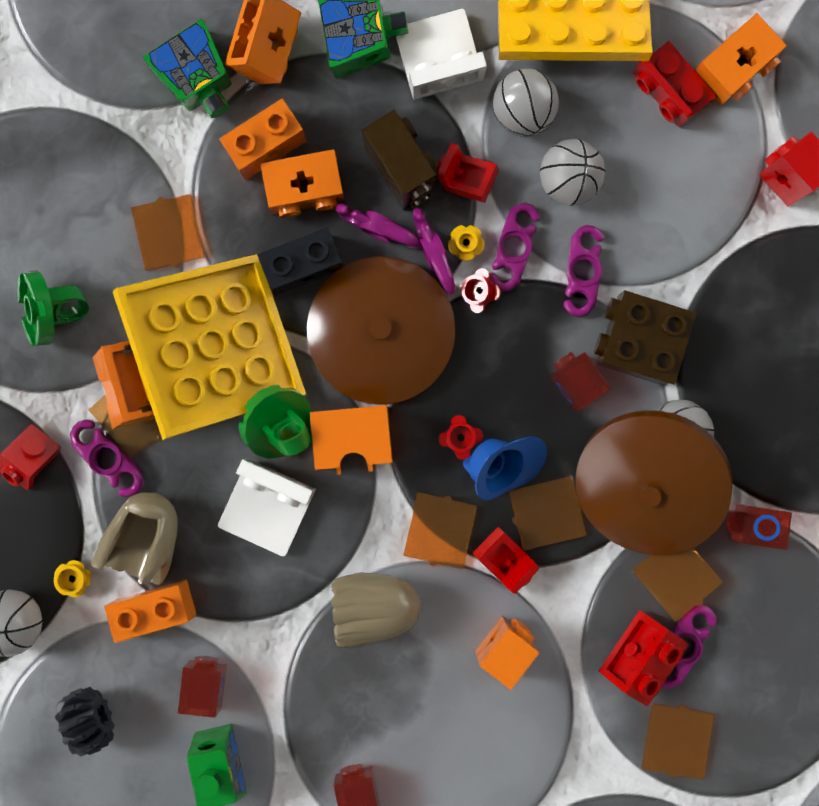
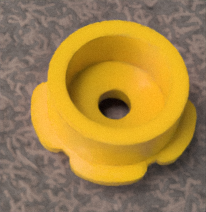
M460 225L454 228L451 232V239L448 241V248L451 254L456 255L461 261H471L476 255H480L485 245L484 240L481 239V231L473 225L468 227ZM463 240H469L470 244L468 246L463 245Z
M71 560L66 565L61 564L54 573L55 588L62 595L79 597L85 593L86 586H89L91 583L90 571L85 570L84 564L77 560ZM71 575L76 577L75 582L70 581Z

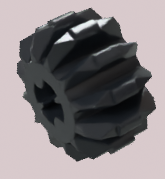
M91 687L80 688L70 692V695L63 697L57 703L56 709L58 713L55 715V719L59 724L57 731L63 737L62 743L64 745L68 744L69 751L72 754H78L80 757L86 754L92 755L101 751V748L108 746L109 742L113 740L114 733L112 729H114L115 724L111 719L112 712L108 709L107 700H103L98 690H94Z

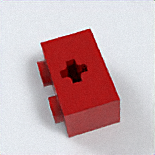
M812 131L800 140L793 135L764 160L768 166L758 174L784 204L789 207L819 187V139Z

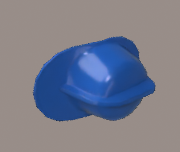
M534 436L524 437L510 443L499 439H488L481 443L473 454L463 461V466L475 481L476 494L482 500H492L530 482L545 464L547 448L540 438Z

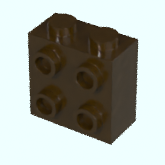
M394 109L363 128L364 149L403 211L410 206L415 209L428 203L432 199L431 193L435 189V180L437 178L435 170L438 169V166L427 149L421 152L414 139L417 137V133L406 116L400 119Z
M624 290L618 294L617 299L612 297L608 304L605 319L610 321L606 334L600 333L595 345L594 354L599 355L596 365L662 386L675 385L697 313Z

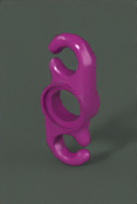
M518 203L509 211L497 244V256L492 263V269L496 271L505 267L512 273L511 280L504 283L498 280L495 273H490V279L494 285L501 288V292L511 291L520 283L532 249L531 241L532 236L537 230L536 225L531 224L527 227H521L517 223V216L521 212L529 213L534 222L540 220L541 216L538 209L529 203ZM516 237L522 240L525 246L524 253L519 257L507 255L504 251V242L507 239Z
M338 204L336 206V212L340 217L376 239L384 242L393 240L406 244L411 249H419L421 247V242L417 236L379 213L373 211L363 213L350 209L345 204Z
M415 208L413 210V220L425 259L430 269L435 271L445 292L448 295H452L455 292V283L444 246L438 234L432 231L423 211L420 208Z
M592 225L579 227L571 238L566 268L568 286L565 294L567 297H572L576 293H583L587 298V303L585 306L578 308L570 300H566L563 306L569 314L576 317L588 315L594 309L597 302L602 266L599 261L602 247L597 244L591 249H585L581 245V238L586 234L592 235L597 242L603 241L604 235L601 230ZM579 261L589 262L594 269L592 279L588 281L577 279L574 275V265Z
M88 419L78 421L70 432L73 448L89 464L92 471L107 478L110 485L114 488L119 486V478L122 474L130 473L133 475V485L129 488H120L118 494L121 497L136 495L144 484L140 468L124 452L119 444L106 438L101 429L94 431V440L91 443L85 444L81 442L80 432L83 429L95 428V422ZM105 447L111 448L116 454V463L110 469L102 468L97 461L99 451Z
M697 604L687 609L672 632L680 638H691L693 650L688 656L681 658L680 662L674 667V677L670 680H665L661 686L662 689L670 690L681 685L693 665L700 659L703 652V641L710 635V630L708 628H695L692 623L693 617L697 614H703L707 618V623L710 627H714L717 624L715 613L706 605Z

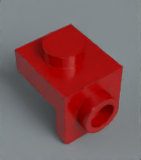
M453 143L450 144L447 153L440 157L437 165V176L446 192L482 203L486 202L499 173L497 164L464 155L460 146Z
M31 424L0 453V473L11 485H21L26 490H29L34 485V478L60 453L61 446Z
M499 527L472 553L513 594H516L522 587L527 585L540 568Z

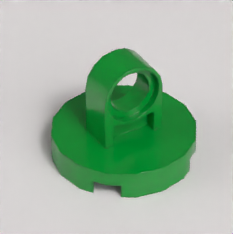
M37 270L22 273L18 276V303H24L26 317H21L26 337L32 346L50 345L54 338V325L75 322L87 314L89 306L83 291L79 287L61 286L48 288L41 272ZM68 301H78L72 307L61 308V306Z
M271 385L258 391L247 401L244 407L247 412L243 423L239 421L238 429L241 440L255 455L266 459L281 458L285 455L299 454L310 445L311 405L296 389Z

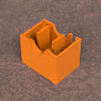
M125 341L102 346L92 358L98 379L105 390L106 408L112 429L155 419L153 410L142 412L141 409L151 406L130 342Z
M387 405L310 412L315 470L336 468L337 475L343 474L342 460L349 453L361 454L367 461L369 472L374 471V464L393 462Z

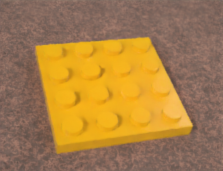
M498 0L499 60L649 61L652 55L649 0Z
M257 254L119 287L113 291L162 440L245 415L247 410L244 407L247 401L258 391L271 385H279L281 388L292 387L303 396L306 395L270 286Z

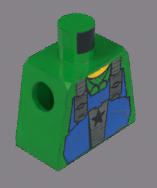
M318 0L329 67L336 79L388 60L391 57L388 38L409 34L405 11L384 15L380 0Z
M203 19L198 20L142 56L153 74L188 111H193L203 105L209 116L216 118L229 109L230 106L221 92L230 87L232 82Z
M232 723L195 732L187 753V764L197 806H224L238 802L247 794ZM216 744L214 747L207 749L208 745Z

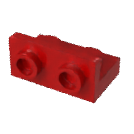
M669 40L651 55L649 61H639L632 72L635 75V82L640 90L647 95L651 94L659 104V110L663 117L671 123L674 122L679 128L716 97L714 92Z
M639 610L598 672L625 694L648 706L659 693L661 686L674 667L680 662L689 644Z

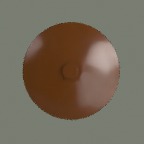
M369 257L356 260L340 268L321 286L310 307L307 321V340L316 367L325 380L336 390L359 402L388 405L403 402L419 395L438 379L452 354L455 340V320L447 295L438 282L425 270L411 262L394 257Z
M643 410L623 414L600 427L583 449L577 465L575 481L581 508L591 524L602 535L623 548L650 555L680 553L700 545L711 537L721 526L728 513L733 487L729 461L714 437L703 427L683 416L657 410Z

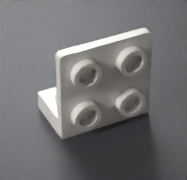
M464 9L408 23L409 34L395 37L413 100L484 80L487 68L483 52L477 53Z
M242 459L236 472L240 477L221 516L218 527L280 556H285L316 489L251 459Z

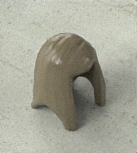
M142 492L129 497L101 537L91 562L92 566L103 570L105 566L112 567V569L119 572L126 570L127 574L139 577L138 582L148 585L151 581L155 585H161L169 572L177 538L178 519L172 503L159 493Z
M358 572L336 578L332 582L331 591L334 593V597L331 603L334 608L333 622L336 624L334 636L337 647H363L399 637L411 630L419 618L421 601L418 592L403 579L385 574Z

